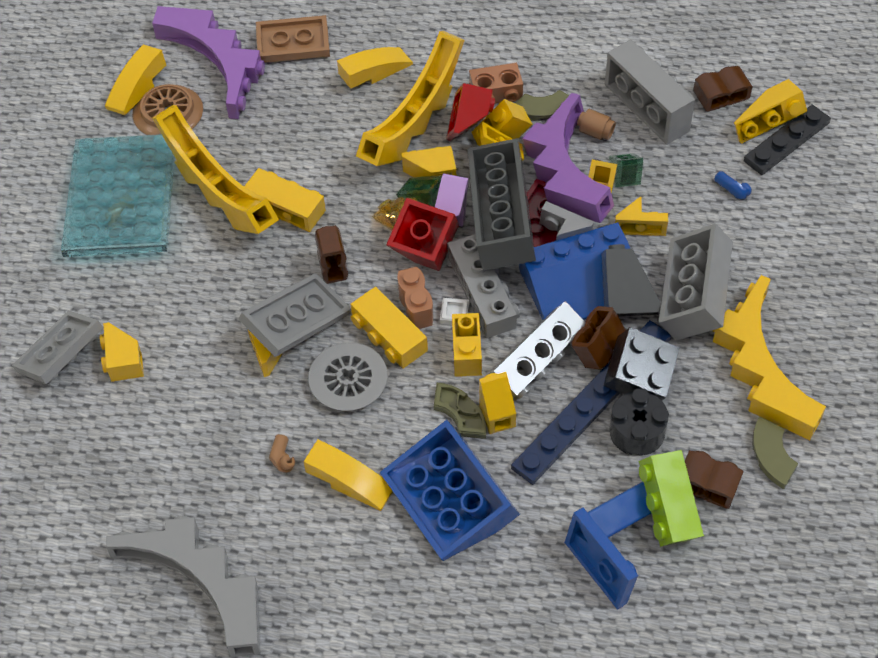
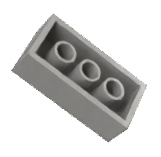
M631 39L607 53L605 86L666 145L690 132L695 99L690 92L684 90L673 76L667 74L657 61L651 59L644 49Z
M716 223L671 238L658 323L676 341L723 327L733 241Z

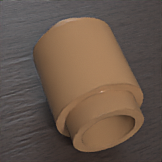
M588 109L586 112H581L577 125L580 126L579 131L599 140H603V138L609 140L614 132L616 122L611 120L610 116Z

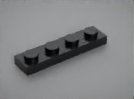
M811 104L807 108V112L793 118L746 154L743 161L760 175H764L827 126L831 118Z

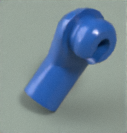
M723 171L715 175V182L737 199H746V196H749L752 192L748 183L740 184Z

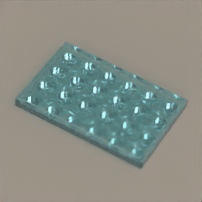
M162 134L75 139L61 245L63 257L167 252L175 157Z

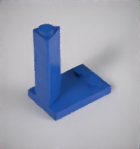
M644 482L633 486L589 512L584 507L575 511L564 542L617 610L628 603L638 574L634 565L622 556L609 540V537L651 514L646 504L647 493Z

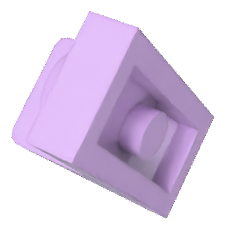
M443 173L435 207L455 214L459 226L463 227L469 178Z

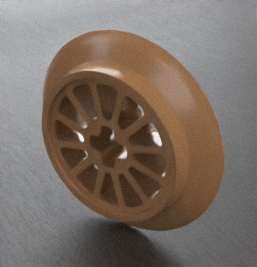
M164 84L150 89L134 106L133 121L142 133L154 138L164 139L152 118L164 111L165 107L177 105L186 122L193 129L203 114L201 98L190 88L181 85Z

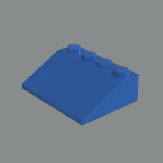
M618 222L534 247L536 261L519 264V271L542 320L564 301L583 320L587 319L588 315L597 306L604 307L601 253L609 249V245L623 244L625 249H630L629 243Z
M445 420L380 471L382 477L442 561L497 533L520 515L479 458L448 420Z

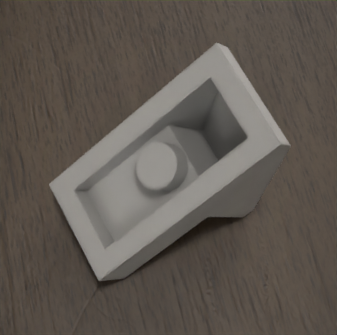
M546 201L541 210L539 224L549 230L557 231V241L591 231L594 221Z

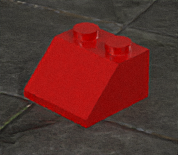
M466 83L459 87L454 95L446 136L447 141H452L478 124L489 112L492 113L495 104V98L492 97V89Z
M406 198L386 245L417 264L440 271L448 252L447 243L452 242L459 223L453 213Z

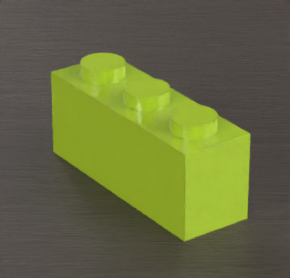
M682 450L652 455L638 461L640 466L639 476L642 482H644L647 493L646 504L652 513L654 521L653 532L659 541L660 547L703 537L704 534Z

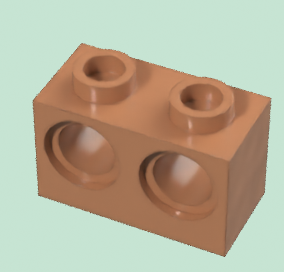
M517 62L469 70V84L492 89V97L495 98V104L500 103L503 99L515 102L523 96V82Z

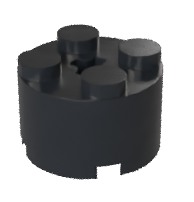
M642 388L635 389L633 392L619 397L612 407L609 427L611 440L614 445L622 452L631 455H648L658 450L663 444L668 424L669 412L665 404L657 396L648 393L647 390Z

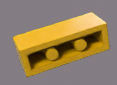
M258 168L244 186L253 193L266 197L278 219L308 232H311L326 211L324 196L319 192L304 188L294 181L281 178L271 171L267 172Z
M376 286L350 304L352 313L350 318L353 324L358 329L363 328L367 332V336L374 346L380 345L385 350L384 353L391 363H397L404 369L428 351L427 337Z

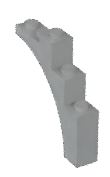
M177 516L174 519L165 520L164 531L149 529L143 533L119 532L115 535L106 536V548L111 558H135L156 562L177 570L195 582L211 599L222 618L226 646L230 657L261 654L259 593L256 578L246 574H239L229 578L228 556L224 546L207 545L199 549V531L195 517Z

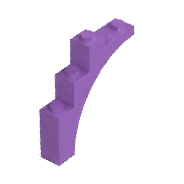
M157 6L152 22L156 39L173 41L188 46L213 62L224 76L228 86L226 98L229 119H239L240 111H244L246 107L245 92L250 91L251 83H258L259 76L263 75L265 71V62L261 60L260 50L241 49V41L237 38L236 30L218 29V21H215L212 10Z
M571 93L545 124L536 122L522 139L527 156L535 159L533 165L537 179L546 182L544 191L547 201L584 218L601 223L614 207L610 187L598 183L582 173L568 155L571 136L581 112H584L580 95Z

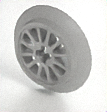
M340 343L325 349L314 359L308 373V383L314 397L323 405L341 411L357 410L373 403L384 391L388 380L387 366L383 358L374 349L359 343ZM343 362H349V365L345 366ZM347 375V377H349V378L353 377V380H352V381H349L348 379H345V380H344L343 377ZM351 391L353 396L347 397L348 392Z

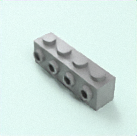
M476 234L448 242V259L474 313H479L480 326L486 339L516 329L517 318L520 317L515 302H510L508 287L505 282H500L498 268L483 271L477 250Z

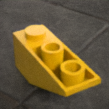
M789 79L767 89L734 122L739 142L742 144L807 112L803 91Z

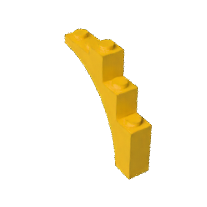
M439 31L432 52L416 83L403 102L384 122L369 131L363 132L356 157L375 166L402 160L401 153L407 152L411 138L426 132L432 111L446 107L453 87L450 85L465 41L464 39L445 31Z
M177 105L170 106L152 118L176 158L174 162L185 181L190 184H197L210 206L222 208L235 230L259 234L279 220L266 197L257 195L245 188L214 159L188 125Z
M761 275L756 284L751 282L745 294V297H747L745 302L740 301L735 311L726 310L723 327L711 330L715 332L713 342L734 352L729 362V365L733 366L730 376L752 386L747 400L751 401L748 411L810 441L822 420L826 406L807 396L791 383L778 368L767 349L762 333L761 307L767 295L771 279Z

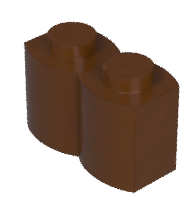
M728 66L719 72L703 73L695 79L693 91L705 111L710 112L750 99L753 86L740 66Z
M336 225L317 229L315 241L323 281L326 284L347 280V258L340 229Z
M597 306L588 315L585 326L573 338L572 347L585 368L597 370L604 368L612 357L617 336L626 330L614 308Z
M689 450L685 464L694 497L702 498L709 503L730 509L744 471L732 462L716 461L704 451Z

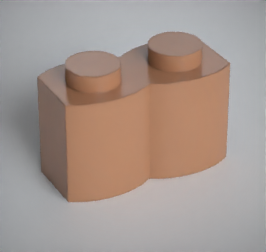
M417 266L398 271L399 299L406 309V317L418 329L432 326L433 302L430 293L425 288V278L422 271Z

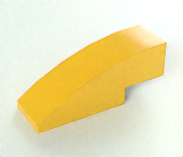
M143 44L135 52L121 71L110 91L105 104L107 110L126 115L150 89L154 88L152 79L167 66L161 49Z
M400 47L364 50L337 60L338 74L350 89L368 80L371 84H374L413 65V62Z
M317 439L304 460L306 473L330 483L332 489L377 510L382 511L393 492L382 476L350 455Z

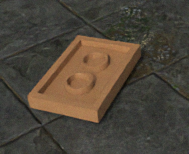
M326 15L256 22L257 50H260L261 60L265 63L330 57Z

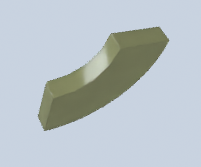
M561 90L545 97H536L525 93L515 104L524 107L531 121H539V119L550 118L569 95Z
M437 382L434 410L443 412L451 417L462 437L486 439V422L480 407L461 389Z
M759 416L752 437V447L763 473L777 486L785 489L798 463L789 457L783 447L782 437L785 429Z

